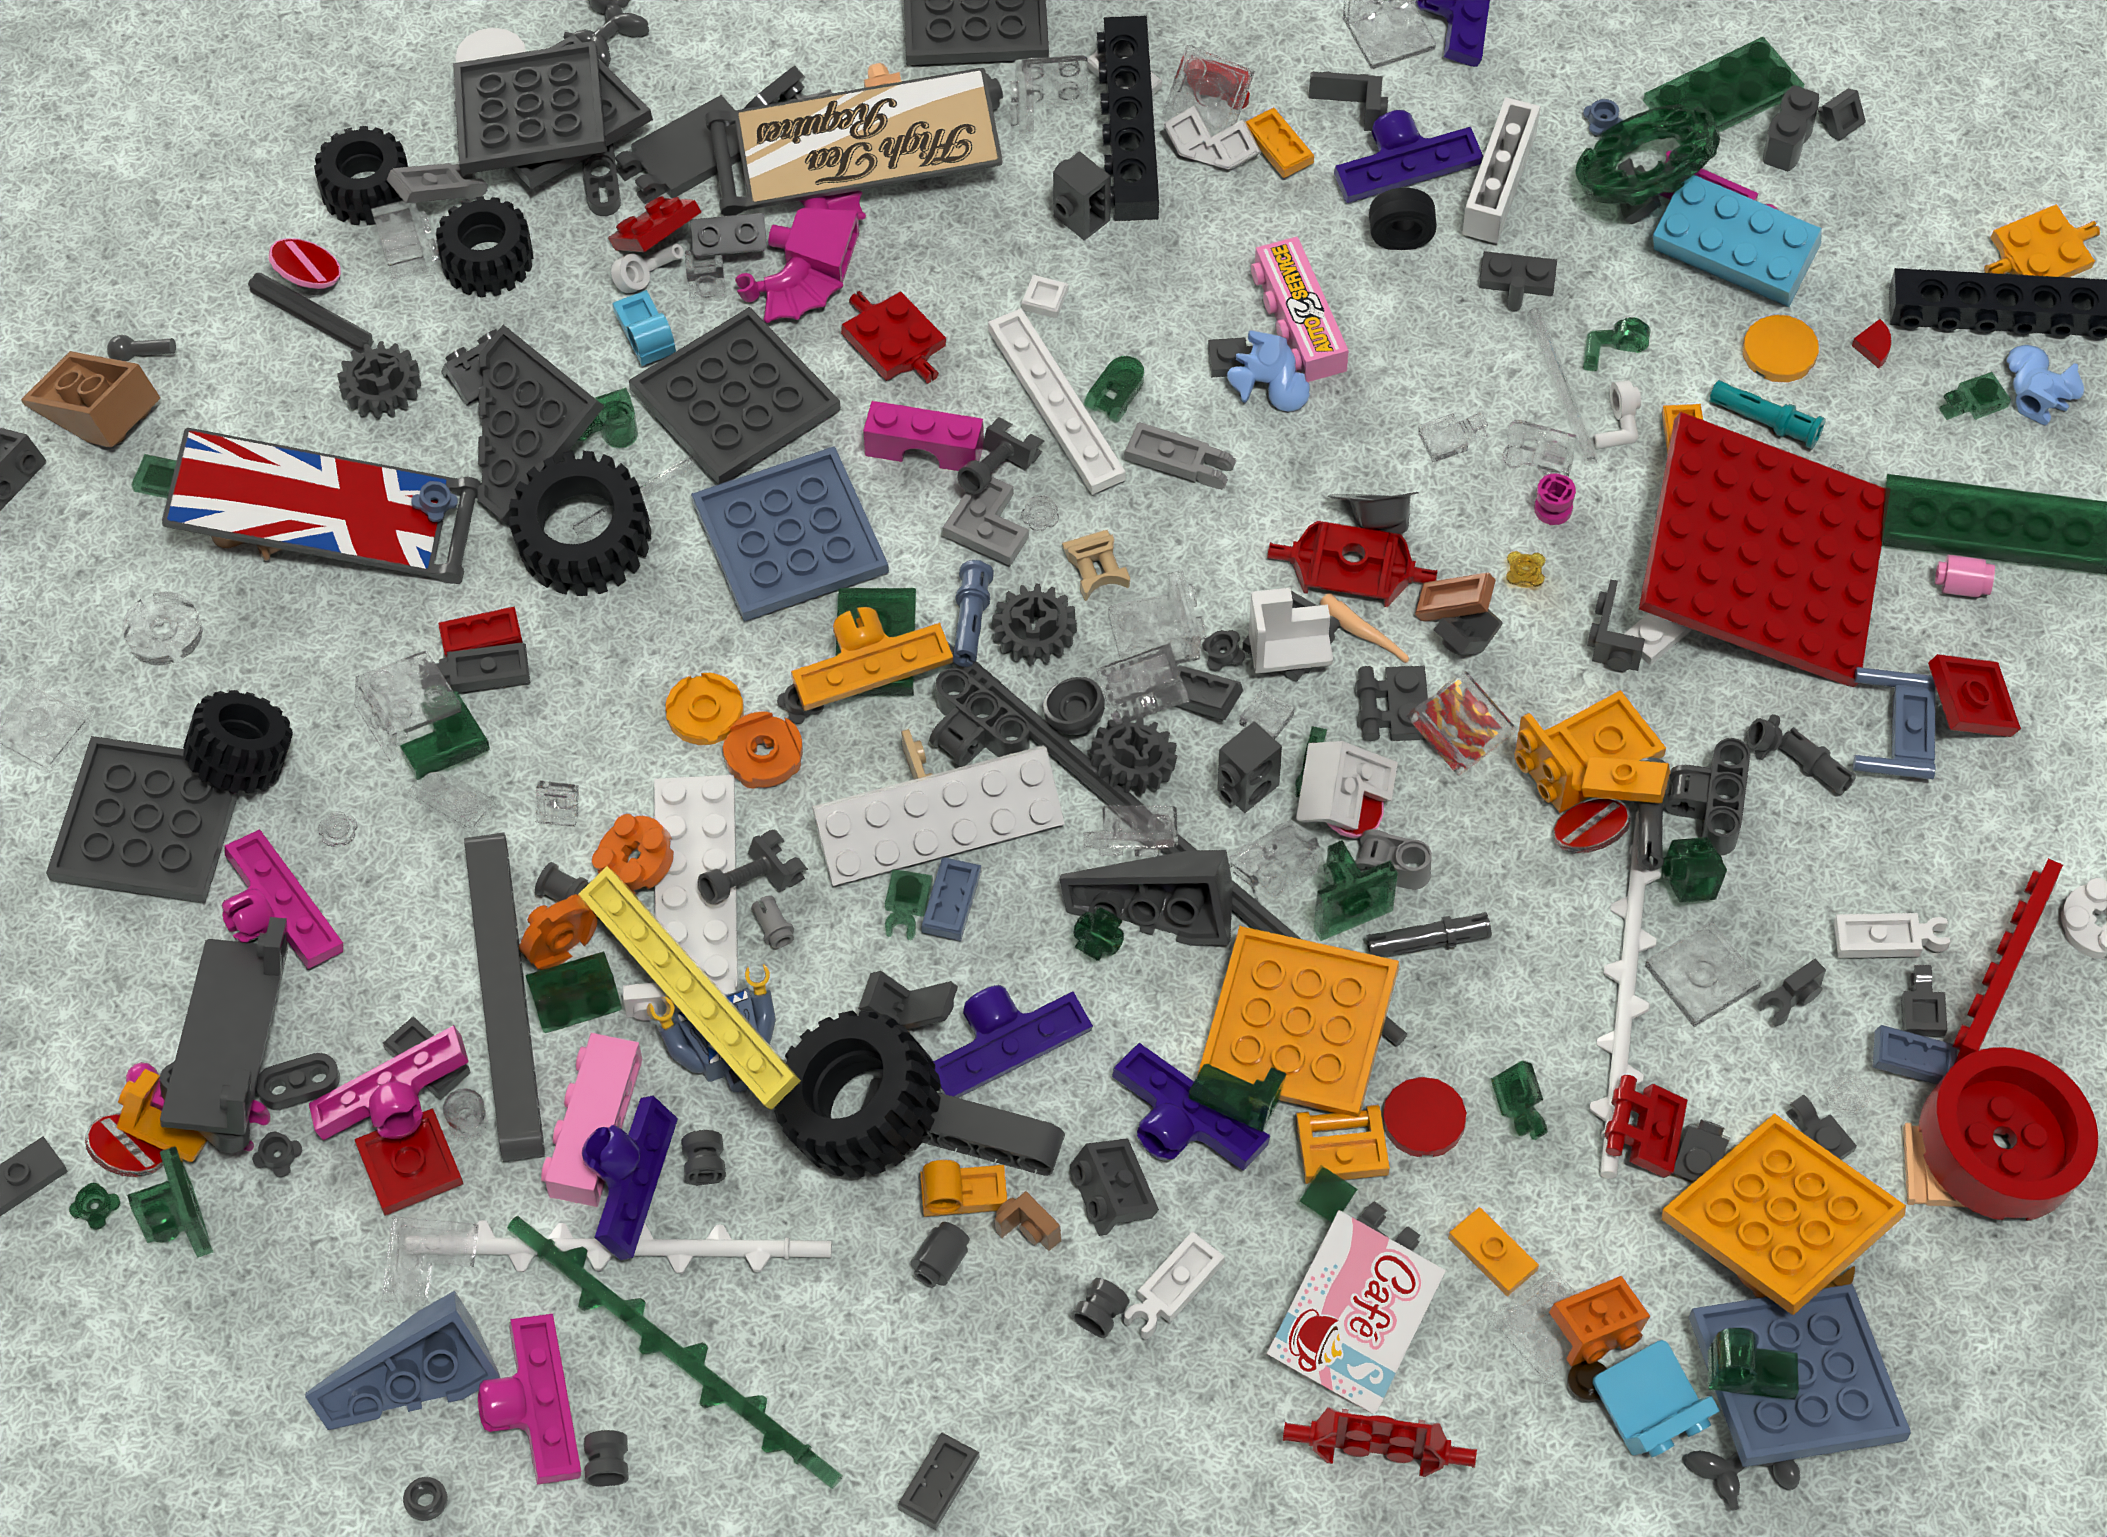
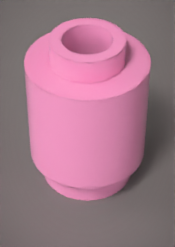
M1947 555L1945 562H1938L1935 584L1942 585V593L1976 598H1980L1981 594L1990 595L1994 582L1995 565L1986 564L1985 559Z

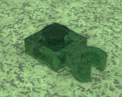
M892 870L885 900V911H892L893 913L885 921L886 936L891 937L893 928L898 924H904L908 927L907 940H913L916 935V921L913 915L925 916L933 883L932 875Z

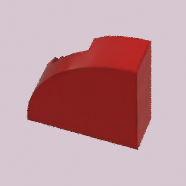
M1879 319L1857 335L1853 340L1852 346L1879 369L1886 362L1890 352L1892 341L1890 331L1886 324Z

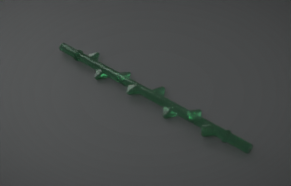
M519 1216L512 1219L507 1227L510 1232L537 1252L538 1258L547 1260L582 1288L578 1304L581 1310L585 1311L604 1306L641 1336L639 1351L642 1354L663 1353L703 1385L699 1403L703 1408L725 1403L764 1434L761 1448L764 1452L770 1453L784 1450L794 1458L795 1464L803 1465L831 1489L840 1482L843 1477L840 1472L813 1452L809 1444H803L765 1413L767 1404L765 1396L744 1397L704 1365L708 1346L702 1342L683 1348L643 1316L646 1302L642 1298L623 1300L584 1269L588 1253L586 1248L581 1246L562 1251L555 1246L554 1240L545 1238Z

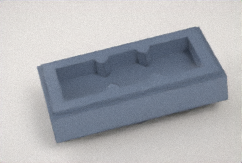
M942 857L922 922V933L958 941L962 940L981 876V865Z
M1880 1025L1875 1030L1873 1068L1938 1084L1954 1065L1957 1058V1049L1952 1047L1953 1044Z

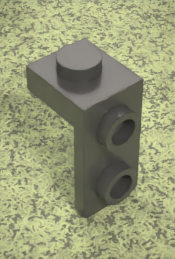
M1313 71L1310 73L1309 99L1366 103L1364 131H1372L1374 121L1387 113L1388 97H1381L1383 76L1333 73L1329 71Z
M1610 579L1608 591L1599 592L1595 614L1602 615L1600 624L1592 623L1587 646L1595 647L1592 658L1593 662L1607 664L1612 669L1618 671H1627L1629 669L1638 671L1645 639L1607 631L1618 584L1617 580Z
M877 971L870 973L858 1009L875 1011L878 1015L886 1014L894 1018L906 1029L945 1021L952 1012L958 986L949 981L909 991L884 972Z

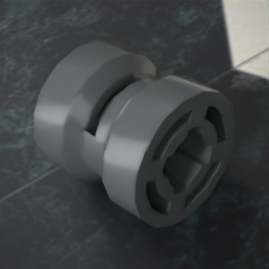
M698 1130L683 1136L681 1139L682 1153L687 1157V1162L684 1165L685 1181L699 1186L715 1184L724 1180L726 1177L725 1161L720 1158V1154L724 1150L722 1134L713 1130Z
M1095 1278L1087 1289L1088 1296L1086 1301L1078 1302L1071 1316L1083 1329L1097 1337L1106 1338L1114 1327L1113 1318L1124 1312L1130 1303V1299L1117 1285L1103 1278Z
M601 1430L586 1435L584 1438V1451L589 1456V1463L585 1466L586 1483L596 1487L616 1486L626 1483L629 1479L628 1464L623 1459L624 1454L628 1451L627 1435L615 1430Z

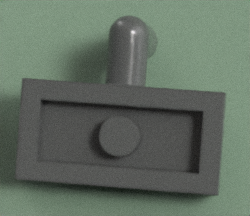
M1484 251L1479 288L1508 291L1507 306L1511 311H1518L1522 307L1524 293L1553 296L1557 259Z

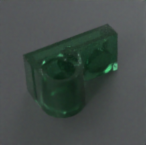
M625 387L595 397L605 407L577 441L584 440L592 433L600 431L604 441L613 448L620 449L632 445L637 440L638 428L634 406L627 388Z
M1743 1328L1724 1329L1717 1333L1708 1350V1389L1795 1400L1799 1392L1798 1353L1757 1348L1756 1335L1753 1332Z

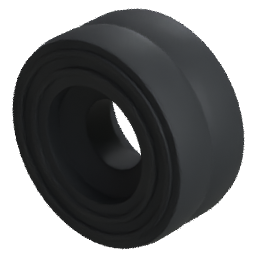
M1396 188L1385 191L1372 201L1369 208L1371 236L1376 244L1385 249H1417L1432 240L1436 233L1437 223L1434 202L1427 193L1421 190Z

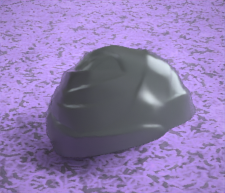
M1073 677L1057 683L1047 692L1043 701V713L1048 724L1056 731L1068 735L1083 734L1095 728L1101 721L1105 710V698L1100 686L1094 680L1087 677Z

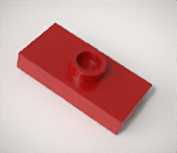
M515 606L438 623L445 657H447V652L523 643Z

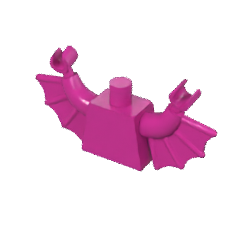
M862 191L801 200L799 202L803 204L804 208L797 211L791 228L778 225L771 226L768 245L785 249V267L774 275L764 277V281L756 282L749 273H742L735 278L739 288H742L738 289L737 292L746 302L755 301L759 297L760 292L766 291L765 323H770L779 318L799 320L800 316L806 311L825 307L829 296L838 289L843 288V281L859 236L858 220L866 218V214L860 207Z

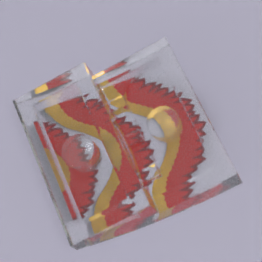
M1467 671L1446 683L1435 695L1416 706L1406 716L1458 776L1482 760L1518 730Z

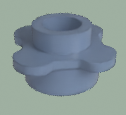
M1600 99L1584 109L1583 115L1590 122L1589 131L1594 135H1601L1604 131L1609 130L1620 131L1624 127V120L1619 118V107L1612 100Z
M438 481L427 482L422 486L420 494L413 495L411 499L413 508L421 509L428 515V519L433 522L441 521L444 513L449 509L455 508L458 503L457 496L452 494L445 484ZM431 500H437L438 503L434 504Z

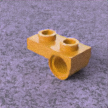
M936 1160L925 1164L922 1171H920L924 1217L997 1211L1007 1201L1004 1165L960 1168V1165L955 1161Z

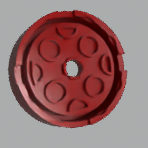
M1993 1047L1978 1050L1963 1057L1950 1068L1927 1097L1920 1114L1919 1132H1922L1926 1150L1923 1156L1935 1179L1947 1193L1965 1207L1983 1216L1997 1220L2009 1217L2026 1218V1221L2051 1213L2087 1177L2097 1156V1123L2092 1108L2081 1089L2063 1070L2050 1061L2020 1049ZM2007 1133L2011 1148L2005 1149L1998 1146L1993 1138V1134L2005 1135Z

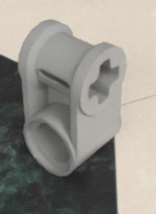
M1371 829L1362 833L1360 839L1363 845L1359 859L1353 862L1351 868L1358 878L1411 890L1421 889L1428 884L1431 879L1432 853L1427 844L1420 840L1390 835L1380 830ZM1417 863L1421 866L1413 868L1406 866V864Z

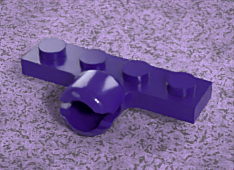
M1416 0V6L1420 10L1437 16H1444L1447 19L1448 28L1443 57L1468 66L1478 67L1483 56L1490 0Z
M1394 110L1385 113L1374 121L1371 133L1379 152L1336 165L1334 175L1347 204L1381 194L1391 189L1402 188L1481 165L1483 154L1471 126L1436 137L1424 138L1419 134L1414 119L1409 112Z
M1001 985L987 987L971 996L965 1002L963 1014L975 1034V1039L971 1043L933 1061L936 1065L935 1071L940 1077V1092L960 1098L1092 1031L1093 1025L1074 991L1030 1013L1020 1012L1006 988Z
M1138 1043L1113 1069L1112 1077L1152 1105L1153 1109L1139 1122L1137 1137L1143 1148L1159 1160L1175 1159L1190 1142L1198 1140L1204 1142L1244 1171L1269 1144L1271 1137L1269 1134L1141 1043Z
M653 1095L640 1098L629 1134L616 1125H611L610 1128L601 1127L591 1133L582 1148L584 1164L600 1179L604 1180L609 1188L608 1197L594 1238L619 1260L634 1257L678 1118Z

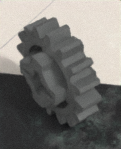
M379 341L376 349H371L368 343L364 344L363 353L360 354L354 350L350 352L352 362H341L343 372L338 373L337 377L342 399L347 400L350 409L358 406L362 416H365L369 410L374 411L376 418H380L383 410H387L393 416L395 415L394 407L399 405L407 409L409 407L407 397L417 398L418 396L416 387L421 386L418 363L416 360H412L409 350L400 353L399 345L396 343L390 349H385L383 341Z
M1038 583L1035 584L1033 591H1028L1024 585H1021L1020 594L1017 596L1008 591L1006 593V603L997 602L996 614L992 616L995 642H1001V651L1007 653L1013 650L1015 661H1019L1023 655L1028 656L1030 665H1034L1036 657H1042L1045 663H1049L1050 654L1053 652L1060 657L1063 656L1064 645L1072 646L1073 634L1077 633L1075 607L1068 606V597L1062 595L1056 598L1054 587L1049 588L1047 592H1041V586ZM1038 617V623H1035V629L1032 630L1034 618Z
M1127 716L1122 717L1121 724H1117L1114 720L1110 719L1106 729L1099 727L1096 738H1093L1090 753L1093 754L1091 766L1099 767L1097 774L1099 778L1107 776L1111 778L1109 786L1114 787L1118 783L1124 784V792L1129 793L1132 786H1137L1140 793H1145L1147 785L1157 790L1160 789L1162 780L1166 782L1170 780L1178 757L1175 755L1177 745L1174 742H1168L1170 736L1168 731L1157 732V722H1153L1149 726L1144 725L1143 717L1140 716L1136 723H1131Z

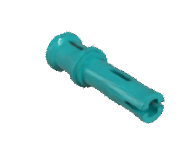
M1721 380L1715 383L1710 395V403L1723 406L1740 415L1762 422L1774 428L1776 435L1781 437L1788 435L1805 442L1806 447L1810 449L1815 447L1826 422V418L1822 416L1814 418L1797 411L1795 405L1785 404L1782 407L1755 394L1733 387Z

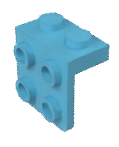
M1663 1340L1645 1347L1598 1373L1593 1378V1385L1632 1456L1649 1452L1651 1458L1675 1446L1671 1438L1684 1431L1688 1437L1711 1426L1708 1418L1720 1412L1712 1396L1698 1399L1671 1347Z

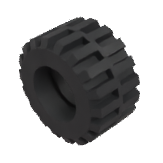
M360 126L359 130H352L351 127L344 129L345 133L341 135L335 133L331 136V142H324L321 145V152L316 154V165H314L323 204L327 207V211L331 215L336 214L337 219L342 222L350 218L351 225H360V221H366L367 225L375 224L374 219L381 218L382 222L390 219V212L398 214L402 210L400 203H407L400 198L387 181L390 170L393 168L408 167L406 154L400 141H396L395 136L390 132L384 134L383 129L377 127L373 130H368V126ZM362 172H375L365 178H351Z
M484 196L476 197V201L470 202L468 199L461 201L460 207L453 206L448 210L449 216H442L439 221L440 227L436 229V243L443 273L447 280L450 279L451 285L454 288L458 289L462 286L463 293L471 295L473 291H477L478 297H486V292L492 291L493 295L497 296L501 295V289L507 288L508 291L516 288V280L522 283L527 278L525 271H531L532 259H534L527 220L524 219L523 213L519 208L514 209L513 204L509 201L501 203L500 198L497 197L485 200ZM484 242L498 243L496 246L485 250L471 249Z
M229 690V693L218 691L214 692L213 696L207 695L202 698L201 703H198L195 707L183 749H185L183 756L189 762L188 767L190 770L199 773L198 778L204 782L209 781L213 783V787L221 789V787L229 789V792L238 793L239 790L245 793H254L255 789L262 791L267 789L269 784H274L281 773L293 735L292 728L289 727L290 721L288 717L282 716L283 711L278 706H272L269 700L255 697L253 693L246 692L244 694L239 693L238 690Z

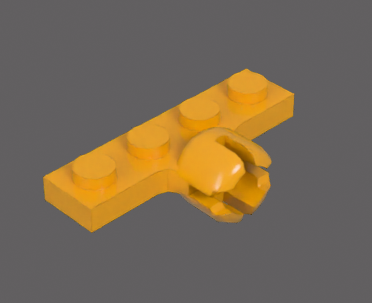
M870 607L856 608L859 614V618L856 619L858 628L855 625L850 610L841 614L835 619L833 624V632L841 653L835 657L791 671V678L803 710L807 711L953 663V655L941 624L937 623L897 637H889L884 633L877 612Z

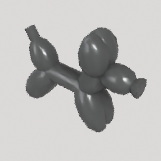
M588 0L593 10L606 16L607 22L595 32L586 29L576 31L575 33L565 32L564 39L574 34L582 43L596 41L598 58L609 67L611 58L606 41L611 36L619 32L629 37H641L649 32L648 21L645 18L633 13H623L621 8L625 7L630 0Z
M1701 1450L1690 1452L1687 1455L1686 1465L1692 1472L1701 1477L1717 1480L1718 1488L1723 1497L1728 1499L1731 1511L1738 1510L1737 1497L1740 1492V1482L1737 1473L1745 1468L1742 1466L1738 1452H1735L1727 1460L1711 1452ZM1794 1459L1761 1464L1763 1466H1773L1774 1477L1784 1488L1793 1490L1798 1486L1801 1479L1800 1470Z

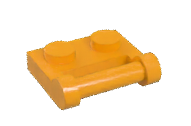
M1379 1104L1366 1106V1110H1361L1359 1118L1340 1113L1309 1115V1112L1296 1113V1127L1306 1184L1389 1175L1390 1167ZM1358 1127H1368L1369 1132L1313 1137L1312 1132Z

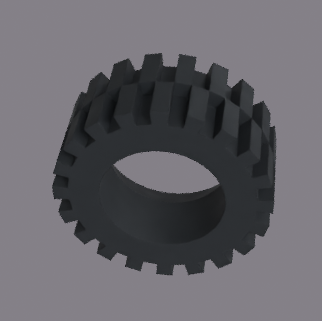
M583 450L582 459H575L573 451L563 452L564 461L556 464L551 456L543 460L545 466L543 471L539 472L533 467L526 473L530 482L528 485L519 481L514 489L518 500L510 499L509 510L512 517H508L509 527L521 560L532 577L536 575L539 583L546 588L553 582L558 593L567 595L569 587H574L577 596H588L587 588L596 587L598 594L608 592L606 583L614 580L617 586L623 584L626 581L624 571L628 569L635 574L640 567L637 555L646 557L649 550L646 539H651L650 519L639 484L635 477L631 478L628 468L622 463L615 467L613 458L603 454L600 462H598L594 451ZM582 495H594L605 499L614 507L613 517L608 527L599 536L590 541L579 544H566L552 539L544 532V524L550 511L567 499Z

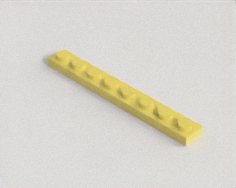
M606 866L578 894L764 1106L772 1110L801 1081L612 869Z

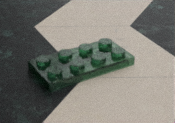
M1760 37L1644 93L1643 102L1685 150L1780 104L1789 88L1794 85L1804 88L1805 84L1764 37Z

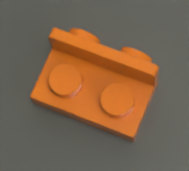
M1622 1276L1553 1304L1549 1311L1554 1321L1573 1346L1566 1358L1570 1366L1584 1361L1588 1364L1594 1363L1604 1357L1608 1351L1619 1346L1622 1350L1630 1348L1642 1338L1643 1334L1641 1331L1650 1318L1649 1313Z

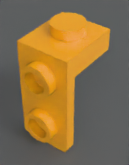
M144 1069L135 1083L130 1080L126 1083L120 1094L118 1103L123 1105L116 1128L163 1149L174 1156L188 1162H193L208 1140L195 1130L166 1128L160 1125L162 1111L151 1106L160 1075Z

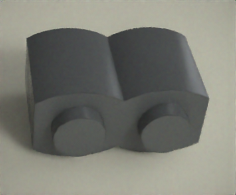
M1796 85L1786 91L1782 98L1780 111L1772 119L1769 126L1763 153L1764 164L1787 172L1797 165L1803 144L1810 138L1819 106V93Z

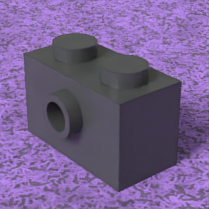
M1079 151L1070 159L1061 161L1053 171L1054 217L1084 241L1110 221L1111 176Z

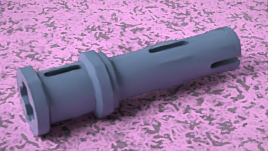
M981 560L966 561L959 570V577L962 583L956 592V602L960 610L953 650V662L962 667H969L977 660L982 614L990 604L988 585L993 580L994 570L990 565Z

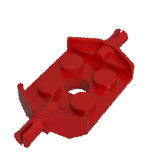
M1316 521L1309 525L1298 542H1293V547L1270 542L1267 559L1288 561L1290 564H1294L1296 575L1305 594H1308L1309 587L1385 599L1384 607H1389L1408 586V583L1423 584L1436 581L1438 570L1415 567L1416 561H1412L1407 542L1401 534ZM1353 551L1360 553L1363 559L1358 562H1350L1343 555Z
M1328 1407L1317 1421H1312L1311 1426L1285 1422L1283 1441L1307 1443L1313 1447L1315 1453L1326 1463L1333 1464L1335 1448H1341L1346 1454L1351 1456L1365 1457L1369 1453L1387 1455L1389 1460L1398 1463H1409L1413 1459L1421 1460L1419 1476L1422 1477L1443 1469L1444 1465L1448 1466V1464L1475 1468L1477 1449L1451 1446V1440H1447L1438 1422L1426 1424L1425 1420L1421 1419L1418 1420V1423L1405 1422L1387 1416L1348 1414L1349 1409H1342V1412Z

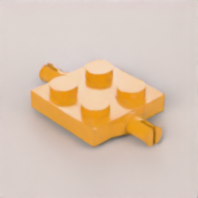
M2055 204L1995 229L1991 235V240L1999 250L2001 260L1985 265L1984 272L2052 277L2074 276L2093 267L2095 260L2085 247L2083 241L2099 236V226H2096L2097 223L2095 221H2091L2086 225L2074 228L2058 205Z

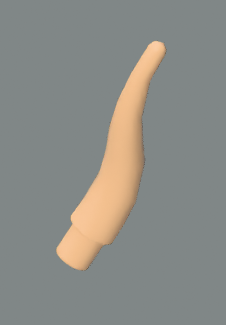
M1331 593L1326 594L1321 599L1320 605L1328 604L1330 616L1338 619L1340 627L1381 646L1396 655L1402 662L1406 663L1409 661V657L1395 643L1359 617L1344 602L1338 601Z

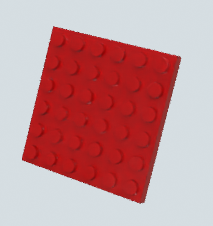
M1680 412L1674 419L1639 610L1843 685L1855 687L1858 684L1854 681L1856 667L1863 668L1890 490Z

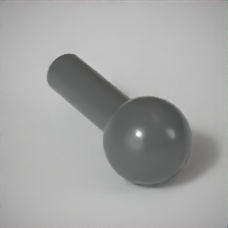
M117 335L107 345L109 358L120 361H129L134 356L171 354L176 351V342L173 338L134 341L127 335Z

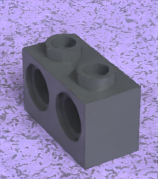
M1255 721L1219 749L1218 793L1229 806L1236 805L1244 813L1276 789L1280 783L1282 745Z

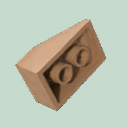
M69 351L21 401L24 406L86 442L112 448L126 437V433L139 420L145 418L150 413L151 408L161 397L139 364Z

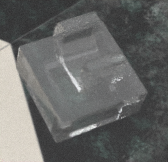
M539 780L536 786V823L575 827L578 821L579 785Z

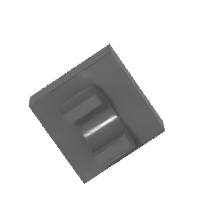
M1850 88L1833 97L1817 110L1821 123L1827 124L1829 135L1838 140H1841L1866 123L1859 93L1857 90Z

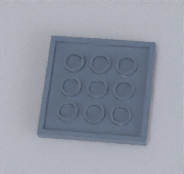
M835 446L691 494L693 505L743 621L889 573L888 562Z
M1853 1284L1823 1288L1794 1315H1791L1768 1297L1692 1308L1689 1320L1743 1467L1908 1440L1911 1430Z

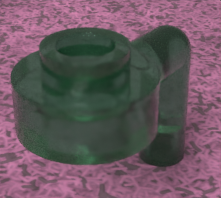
M1627 317L1616 322L1613 329L1590 331L1586 340L1583 369L1588 371L1598 370L1601 345L1613 344L1618 350L1638 353L1644 351L1649 346L1650 327L1639 318Z

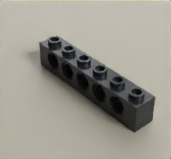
M1147 15L1104 17L1103 32H1097V53L1104 54L1105 62H1099V84H1106L1107 93H1100L1101 115H1108L1109 124H1102L1103 146H1110L1111 155H1104L1105 172L1112 177L1111 208H1114L1115 221L1158 220L1159 190ZM1126 86V87H1130V88H1128V89H1123V88H1120V87ZM1124 117H1130V118H1133V119L1125 120V119H1122V118H1124ZM1125 148H1133V149H1135V150L1127 151V150H1124V149H1125ZM1127 179H1135V180H1137V181H1135V182H1127V181H1125V180H1127Z
M1894 268L1889 287L1890 325L1902 326L1907 329L1932 327L1940 328L1944 331L1969 329L1977 330L1981 333L2006 331L2015 332L2019 335L2042 333L2053 334L2056 337L2079 335L2090 336L2094 339L2107 338V279Z

